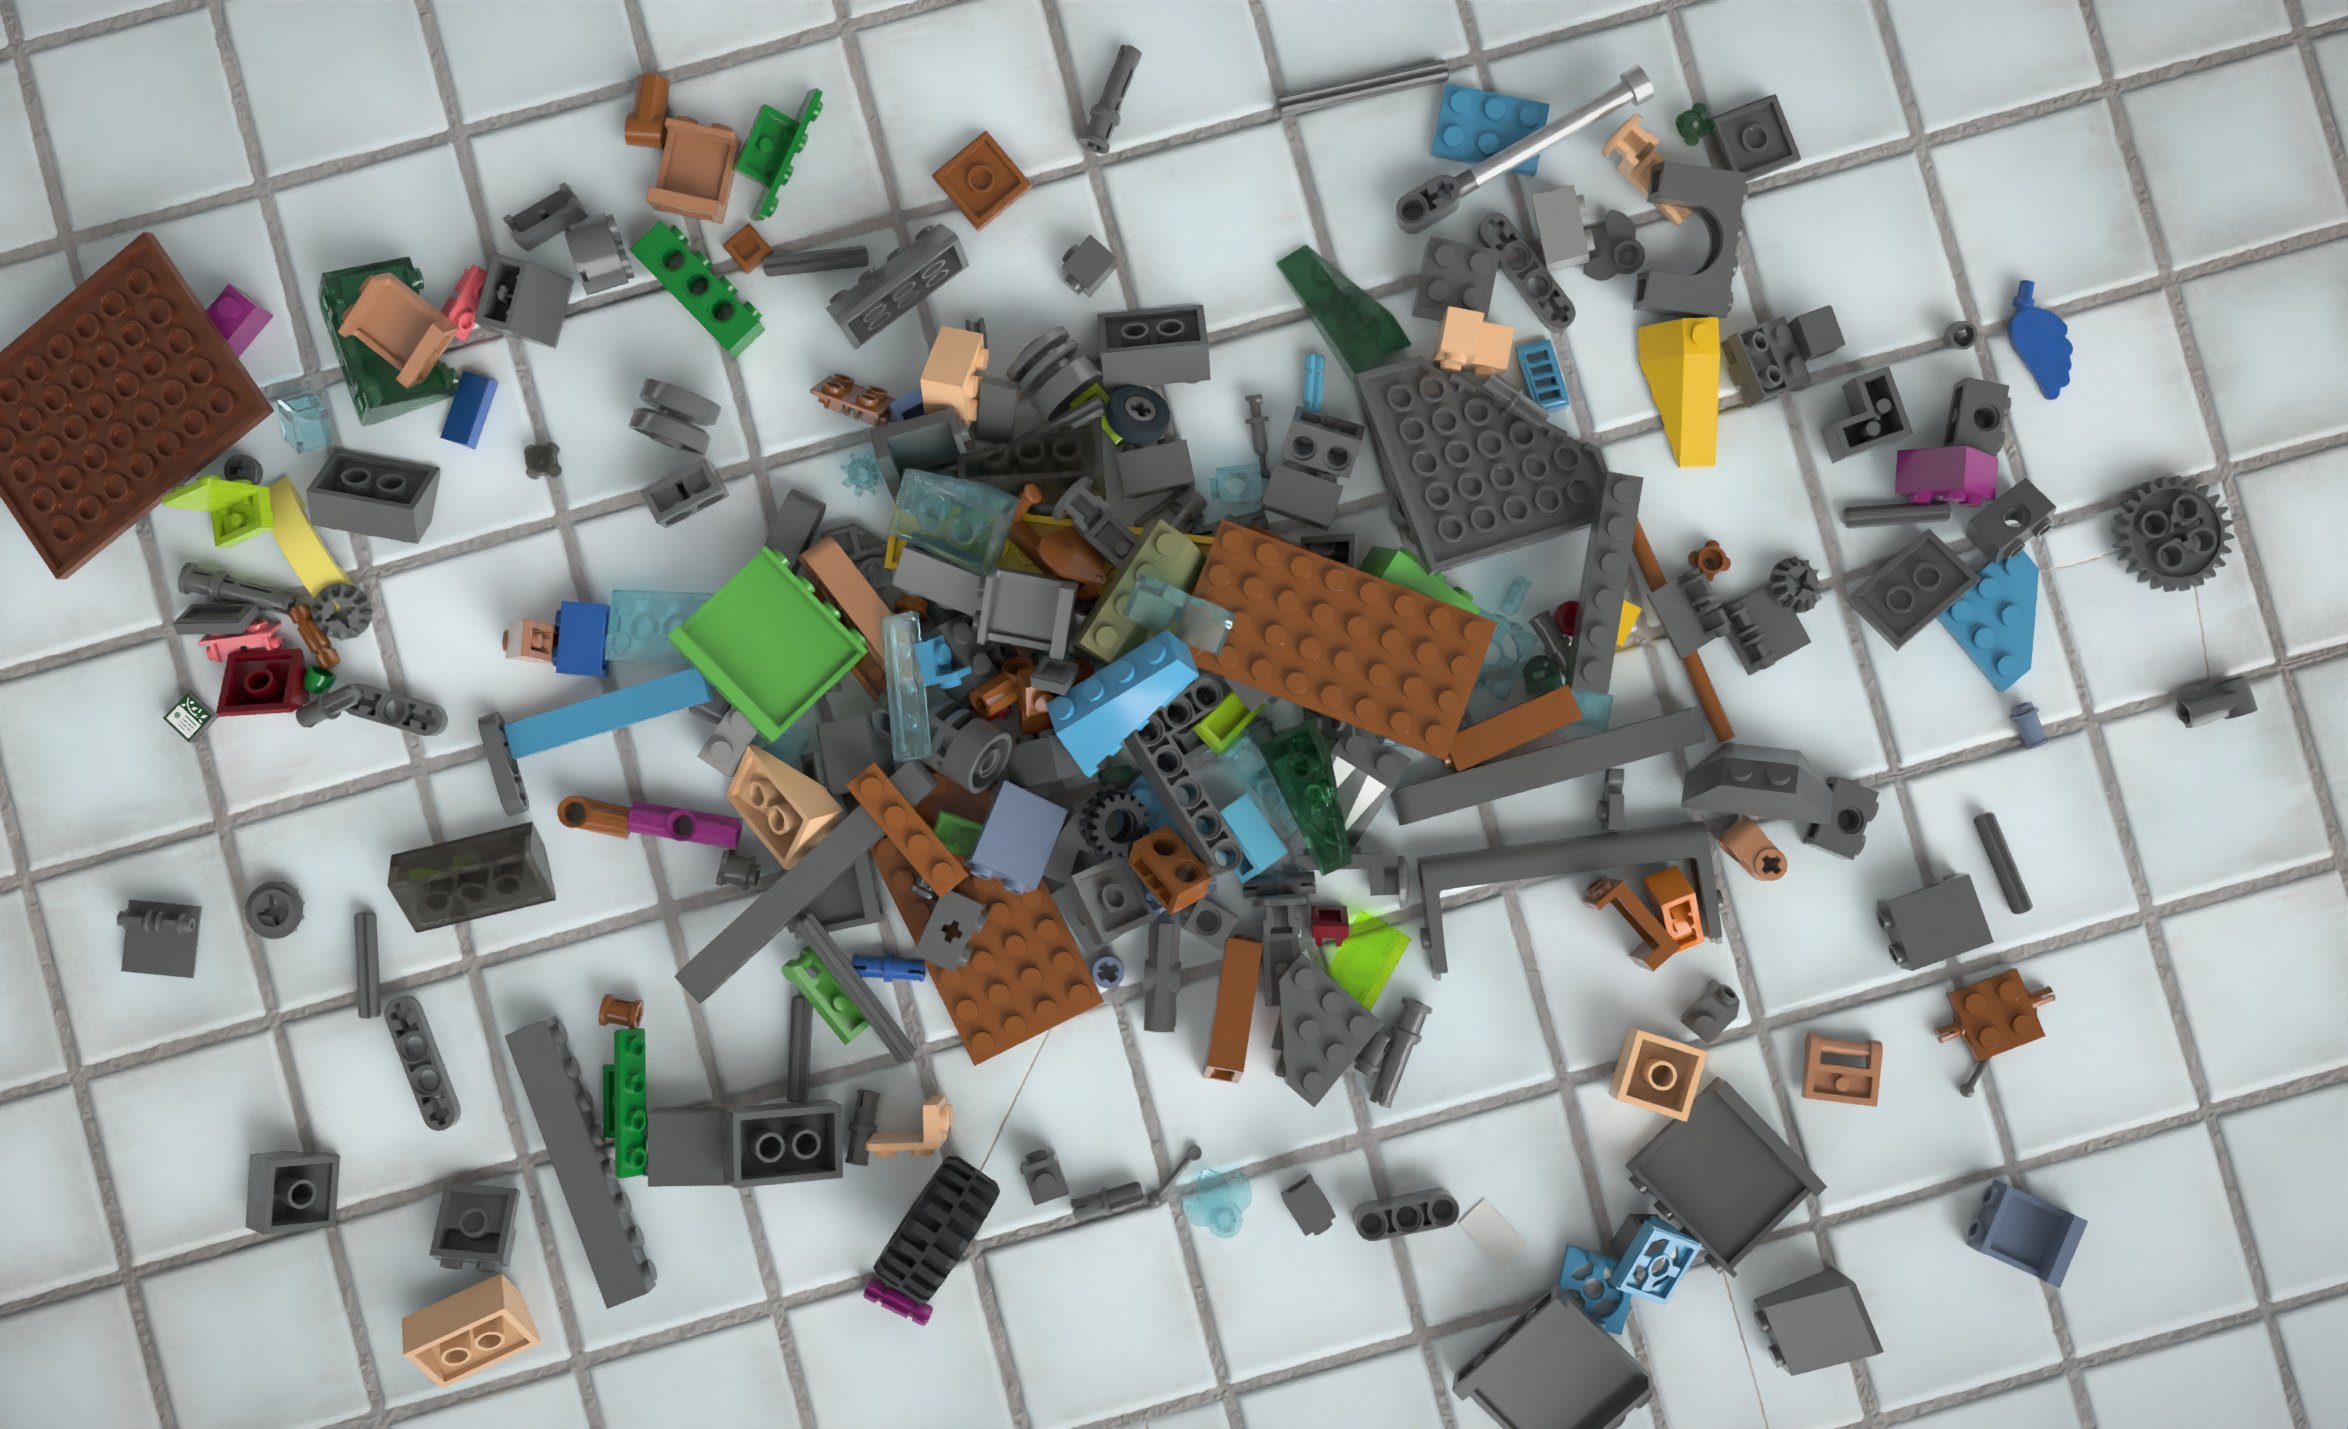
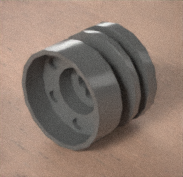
M1063 326L1056 327L1031 342L1019 354L1006 372L1007 377L1011 381H1020L1018 390L1021 394L1038 388L1030 404L1045 422L1070 409L1069 404L1095 383H1098L1102 377V372L1088 355L1078 357L1073 361L1070 360L1078 349V343L1075 340L1066 342L1069 338V333Z

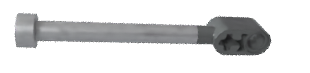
M1639 65L1632 67L1620 74L1621 83L1456 177L1439 175L1403 195L1396 206L1399 227L1409 234L1423 231L1453 214L1458 209L1462 197L1624 105L1632 102L1635 106H1639L1654 97V91L1646 73ZM1438 192L1450 193V199L1446 201L1443 197L1438 198ZM1428 204H1429V205L1432 204V210H1431V211L1429 210ZM1409 207H1417L1423 212L1415 220L1405 218L1403 213Z

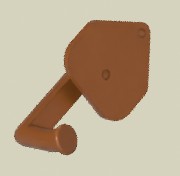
M1032 483L1026 484L1024 490L1017 496L1001 521L1003 533L1045 575L1078 581L1076 599L1085 601L1094 598L1107 581L1103 557L1074 531L1073 526H1064L1043 539L1037 535L1022 518L1032 504H1037L1041 501L1042 495L1036 485Z

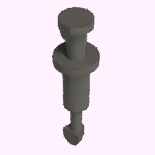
M1262 394L1245 396V401H1249L1251 419H1246L1245 424L1251 425L1254 453L1259 455L1261 469L1259 474L1262 478L1270 479V471L1267 470L1265 459L1268 445L1264 423L1269 421V417H1262L1260 404L1263 403Z

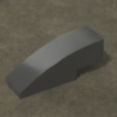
M1109 783L1100 791L1107 792V789L1115 790L1116 785ZM1087 802L1073 815L1060 832L1043 876L1065 883L1064 880L1072 874L1079 851L1094 853L1095 850L1085 843L1087 839L1081 835L1080 831L1085 828L1079 825L1080 819L1085 818V814L1081 813L1083 807L1088 809L1090 806Z

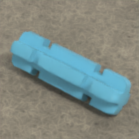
M1309 354L1305 358V371L1307 373L1304 376L1302 404H1305L1303 408L1321 413L1322 408H1319V405L1322 403L1324 375L1321 372L1324 371L1325 358L1323 355Z

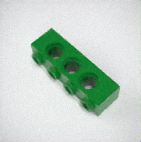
M659 220L629 250L734 358H737L765 331V328L758 321L763 316L748 300L742 305L733 296L738 290L724 275L717 279L709 271L714 265L699 250L693 254L685 246L689 240L675 225L668 229ZM676 255H682L683 262L681 266L677 269H669L670 259ZM698 281H708V287L704 293L700 295L693 294V287ZM727 305L733 307V312L728 319H717V313L721 307Z

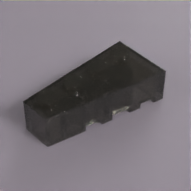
M1101 417L1089 420V425L1073 429L1072 425L1058 428V433L1037 438L1035 434L1023 437V441L1018 444L1006 446L1004 443L958 455V485L963 510L1011 507L1017 496L1024 490V486L1029 483L1036 485L1042 495L1041 501L1032 505L1056 504L1064 492L1083 477H1089L1093 480V485L1089 492L1094 497L1098 494L1104 501H1107Z

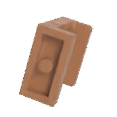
M677 116V120L666 118L664 126L667 128L668 134L656 187L649 186L646 201L657 211L723 225L735 175L733 167L740 153L741 141L731 127L723 124L712 123V126L708 127L699 125L697 120L687 116Z
M391 272L376 276L371 275L360 286L359 292L361 296L356 304L354 303L349 306L343 313L341 320L344 323L338 333L343 337L356 336L397 368L400 373L396 380L406 388L421 384L426 380L460 327Z

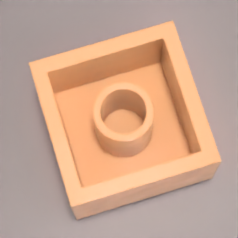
M1629 1025L1608 1094L1616 1100L1687 1122L1708 1052L1699 1047Z

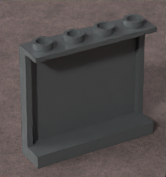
M1716 1077L1693 1099L1687 1122L1674 1118L1625 1165L1633 1174L1629 1181L1643 1195L1649 1191L1658 1200L1653 1206L1668 1221L1674 1217L1683 1226L1679 1230L1681 1233L1696 1238L1702 1244L1701 1246L1708 1252L1704 1259L1719 1274L1725 1270L1733 1278L1738 1275L1733 1268L1810 1193L1818 1197L1827 1188L1823 1181L1727 1081Z
M1556 1283L1454 1374L1452 1391L1462 1401L1470 1396L1503 1429H1618L1630 1411L1635 1407L1640 1409L1649 1402L1653 1393L1652 1375Z

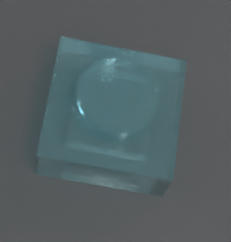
M1575 692V700L1583 718L1570 724L1603 731L1608 730L1614 695L1605 694L1597 696Z

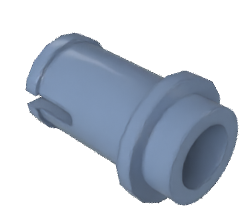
M2032 701L2011 708L2013 715L2010 716V719L2016 722L2026 749H2033L2049 742L2037 715L2039 708L2034 707Z

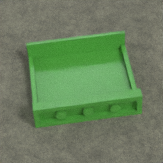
M763 546L759 554L680 627L677 626L669 633L667 640L771 745L845 675L868 650L864 647L867 642L863 636L853 627L847 630L838 621L841 617L840 613L828 601L822 604L812 594L816 591L813 585L804 576L799 575L796 577L787 568L790 563L779 550L774 548L770 551L766 546Z

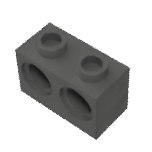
M1296 406L1281 458L1302 467L1309 466L1322 470L1323 473L1336 478L1342 476L1349 479L1361 445L1365 426ZM1306 436L1312 440V443L1304 444L1297 437ZM1342 447L1347 453L1337 454L1331 448Z
M706 458L641 490L656 523L665 528L730 496L714 464Z

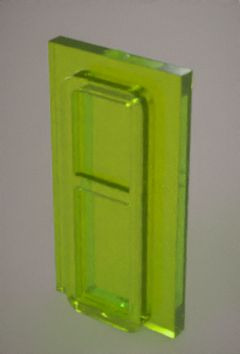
M1361 910L1349 930L1348 938L1344 939L1325 973L1368 1011H1371L1411 938L1390 927L1387 922H1381Z

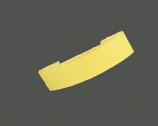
M285 476L270 485L269 494L274 529H271V532L288 562L312 597L315 599L322 589L332 584L343 583L354 586L343 567L337 566L314 525H312L304 510L307 506L291 479ZM336 602L334 604L336 610L333 614L343 609Z

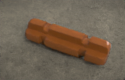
M302 603L291 608L288 615L294 625H299L297 630L311 653L315 652V659L320 668L327 670L339 664L341 658L335 648H330L332 643L329 638L325 637L319 627L314 626V619L309 605Z

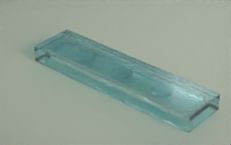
M909 611L881 618L893 759L896 762H905L932 756L926 688L913 645L921 641L919 613Z

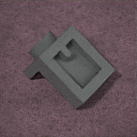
M1040 1149L1025 1156L1026 1161L1021 1163L1020 1171L1025 1176L1034 1206L1069 1194L1056 1151L1047 1154L1046 1149Z

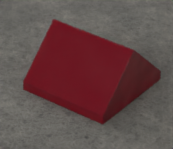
M301 648L229 653L216 710L218 717L289 713L309 703V692L303 684L306 669Z

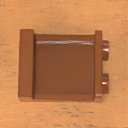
M1599 878L1585 890L1588 896L1582 902L1586 907L1601 910L1610 902L1644 940L1642 944L1628 955L1637 966L1654 972L1681 948L1622 880L1607 878L1604 881L1602 878Z

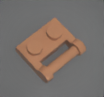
M1808 1032L1805 1038L1806 1055L1801 1096L1807 1099L1877 1107L1883 1054L1882 1042L1868 1040L1867 1043L1822 1038L1819 1033ZM1821 1052L1865 1057L1866 1067L1820 1062Z

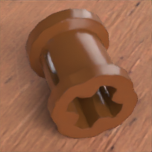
M606 993L600 1006L599 1025L606 1026L608 1023L627 1026L629 1029L639 1028L643 1016L644 1002L640 999H636L634 1002L616 999L613 994Z

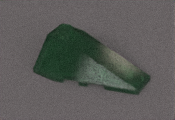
M1308 245L1302 246L1276 263L1351 383L1355 374L1375 369L1412 345L1392 313Z
M1313 717L1259 745V748L1321 876H1325L1351 864L1352 859L1330 750Z

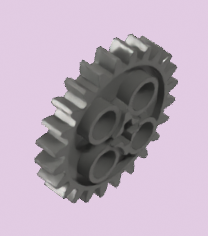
M2180 475L2171 477L2170 480L2164 476L2155 479V483L2149 481L2141 484L2142 490L2136 489L2130 492L2132 500L2120 503L2126 513L2114 516L2117 521L2122 523V527L2112 529L2111 533L2121 536V541L2114 543L2113 548H2123L2124 553L2117 560H2129L2131 564L2125 571L2127 574L2136 571L2140 572L2137 577L2138 583L2147 582L2150 579V589L2152 590L2161 588L2163 585L2164 592L2175 591L2176 588L2179 591L2189 590L2191 585L2193 587L2204 585L2203 578L2209 579L2217 576L2213 567L2219 568L2226 565L2219 556L2232 552L2229 547L2224 545V541L2234 539V535L2225 532V527L2233 524V520L2222 519L2221 515L2228 510V507H2216L2215 504L2220 498L2219 494L2210 497L2206 496L2209 485L2206 484L2195 489L2196 479L2194 478L2183 482ZM2177 503H2180L2184 508L2183 518L2177 513ZM2146 518L2153 525L2151 534L2145 529L2144 523ZM2196 519L2200 520L2199 525L2172 536L2171 540L2160 542L2150 549H2146V543L2173 532L2174 528L2190 524ZM2194 534L2198 536L2201 542L2199 550L2193 545ZM2162 550L2166 551L2169 556L2168 565H2165L2161 560Z

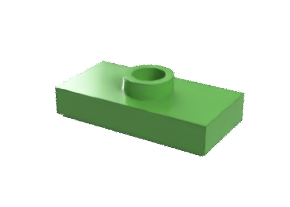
M940 810L933 831L950 852L965 857L972 852L983 824Z

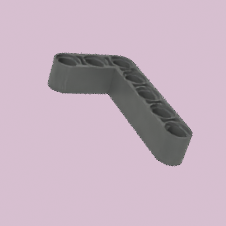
M1203 678L1186 687L1165 708L1159 706L1149 716L1148 720L1150 722L1144 726L1149 730V741L1141 739L1137 729L1126 737L1124 741L1195 857L1206 866L1212 876H1220L1240 866L1242 850L1172 738L1173 734L1221 704L1223 699L1221 686L1211 678ZM1197 690H1201L1207 695V705L1198 701L1196 697ZM1168 707L1178 712V723L1168 718ZM1158 756H1162L1168 761V773L1161 771L1158 767ZM1178 787L1185 789L1188 793L1189 800L1187 804L1182 803L1178 799ZM1197 818H1201L1206 822L1208 826L1206 835L1201 834L1197 830ZM1217 849L1222 850L1226 854V866H1222L1217 862L1215 857Z

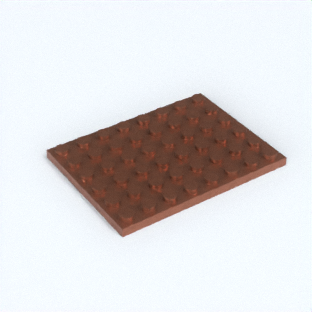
M144 231L0 352V497L56 580H66L162 503L163 496L174 492V488L183 486L274 412L270 403L153 233Z

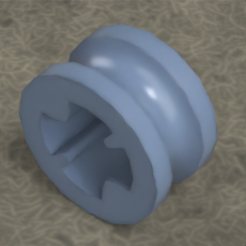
M1112 955L1100 957L1092 969L1094 981L1103 988L1118 986L1125 974L1122 961ZM1106 962L1109 966L1115 964L1118 967L1119 971H1115V975L1118 977L1115 980L1111 981L1108 977L1103 980L1100 978L1098 972H1102V969L1099 968L1102 963Z

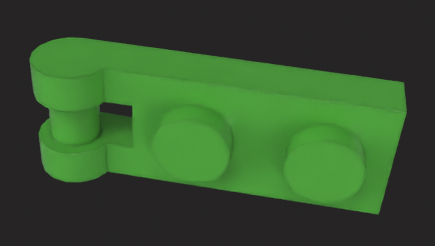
M808 945L800 951L799 958L796 960L791 959L782 966V973L788 981L795 983L843 1044L846 1045L870 1024ZM808 968L813 969L817 974L813 979L805 971Z

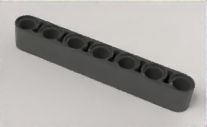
M792 489L782 504L764 546L770 551L774 548L779 550L790 563L787 568L796 576L801 566L798 556L809 549L824 516L826 503ZM710 684L714 701L690 707L689 712L719 725L732 705Z

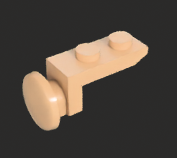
M1635 114L1611 135L1603 146L1601 154L1606 158L1616 150L1623 157L1616 169L1647 198L1651 167L1666 160L1654 150L1660 141L1650 131L1646 133L1638 126L1643 117ZM1652 203L1676 227L1692 212L1682 207Z

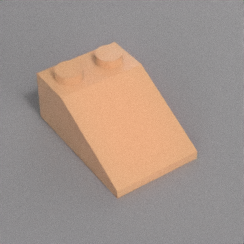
M755 744L747 746L725 796L785 870H790L836 827L844 811L823 785Z

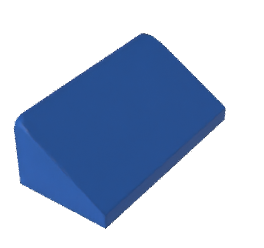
M463 371L440 438L475 450L498 382L485 376Z

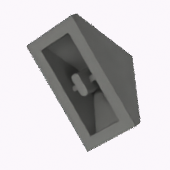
M1360 534L1301 537V545L1323 555L1325 558L1358 570Z

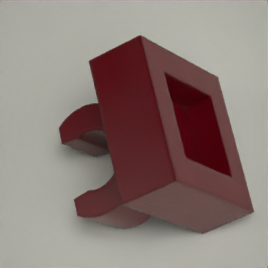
M1311 906L1312 938H1315L1317 947H1322L1323 938H1335L1336 947H1340L1343 943V938H1348L1349 936L1347 906Z

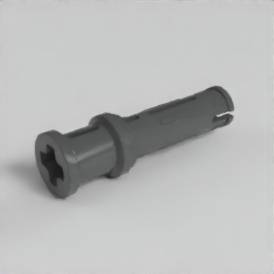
M1120 46L1099 103L1091 108V120L1085 134L1080 135L1079 143L1093 152L1107 154L1109 152L1110 145L1108 142L1113 129L1120 124L1119 111L1142 56V53L1133 46Z
M191 562L183 566L178 579L179 592L187 595L191 592L205 595L215 602L227 599L240 603H253L258 608L276 611L288 615L289 610L295 607L296 604L295 593L231 578L223 570L212 572L200 569L197 564Z
M1402 997L1401 1003L1403 1008L1397 1024L1392 1025L1390 1029L1393 1041L1389 1047L1373 1093L1369 1098L1370 1101L1374 1103L1379 1102L1378 1105L1387 1108L1392 1106L1393 1098L1413 1045H1418V1042H1421L1422 1036L1420 1032L1425 1018L1433 1010L1432 1007L1407 997Z

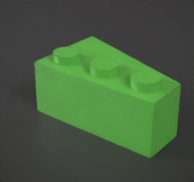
M1372 546L1358 570L1477 615L1481 611V608L1471 602L1474 597L1469 592L1458 586H1455L1453 589L1444 583L1446 576L1441 572L1428 576L1425 568L1417 563L1419 557L1404 547L1395 550Z

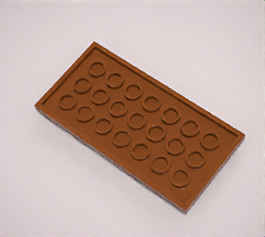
M1222 519L1177 638L1188 645L1194 663L1198 668L1445 761L1498 622Z
M934 768L928 769L940 784L914 809L932 830L940 810L981 824L984 823L993 801L989 798L993 785L997 784L996 780L984 791L974 794ZM860 802L849 807L851 813L860 805ZM885 835L870 849V852L917 947L937 902L909 889L911 883L916 882L919 873L891 839ZM952 853L969 873L953 889L986 903L983 912L989 915L981 933L974 932L968 945L974 947L965 967L959 965L955 972H951L925 960V965L974 1066L1103 1003L1104 1000L1059 908L1050 896L1052 893L1043 875L1036 890L1023 892L1022 895H1018L1005 890L1002 887L1003 882L991 877L990 880H985L970 873L971 867L962 863L965 857ZM955 921L951 925H945V929L949 931V939H953L957 935L962 936L963 932L958 930L959 922Z

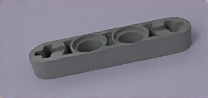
M1501 213L1486 215L1477 230L1481 244L1485 248L1498 250L1497 248L1502 243L1495 234L1489 237L1486 232L1489 229L1488 223L1492 226L1499 224L1502 227L1499 233L1502 240L1506 242L1510 237L1513 241L1508 243L1500 252L1498 266L1548 330L1552 332L1566 330L1576 316L1573 303L1510 220ZM1516 249L1524 254L1525 263L1523 266L1515 268L1507 263L1506 254L1510 250ZM1537 277L1542 279L1546 284L1545 294L1541 296L1531 294L1527 287L1530 279ZM1552 293L1556 297L1550 302L1557 311L1562 308L1566 311L1563 317L1564 323L1560 319L1555 321L1551 319L1550 316L1554 311L1548 303L1544 308L1539 305L1546 301Z
M402 996L395 998L385 1008V1020L426 1125L432 1130H446L458 1122L461 1109L420 1002L414 997ZM401 1006L411 1009V1013L406 1016V1019H398L396 1012L401 1010ZM417 1024L419 1029L409 1031L403 1035L402 1029ZM413 1036L420 1037L425 1043V1051L421 1056H414L408 1050V1041ZM425 1070H432L438 1077V1084L433 1090L426 1089L421 1084V1074ZM443 1091V1097H440L437 1100L435 1099L430 1102L428 1101L427 1097L436 1095ZM439 1106L441 1109L448 1108L450 1114L445 1117V1121L443 1118L436 1119L434 1112L439 1110Z

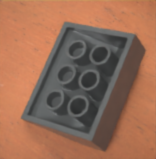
M941 223L934 228L932 226L924 228L916 235L914 243L906 249L900 247L894 250L887 257V263L877 270L875 268L869 269L859 277V284L849 291L847 289L839 291L830 299V305L825 309L855 349H858L969 266L960 239L952 230Z

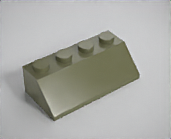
M1162 519L1149 520L1071 642L1105 666H1108L1166 630L1199 579L1207 557L1189 538Z

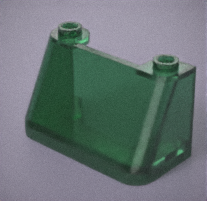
M410 256L324 272L321 276L318 290L320 310L354 408L363 427L378 424L451 398L455 395L456 389L459 388V380L453 367L448 368L445 362H440L439 360L423 383L406 388L396 380L400 373L397 368L356 336L343 337L338 333L344 323L341 320L343 313L349 306L354 303L356 304L361 296L359 292L360 286L371 275L376 276L391 272L419 295V290L424 289V280L420 269L413 267Z

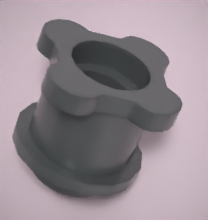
M725 850L721 857L716 885L722 886L723 884L727 885V883L741 886L743 891H747L750 885H757L761 873V865L756 864L755 856H751L748 859L736 856L734 850Z

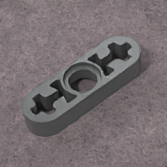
M357 683L353 685L356 686L358 691L363 693L364 698L378 701L376 708L367 705H360L358 708V704L345 710L351 715L422 736H437L446 729L448 724L445 710L438 705L366 684ZM392 700H398L402 703L404 711L399 719L393 721L387 716L386 707ZM432 711L431 717L436 719L435 726L429 725L426 729L425 722L412 719L413 714L429 715Z
M499 712L479 717L478 727L502 807L508 816H513L528 811L529 800L517 760L512 759L503 726L505 721Z

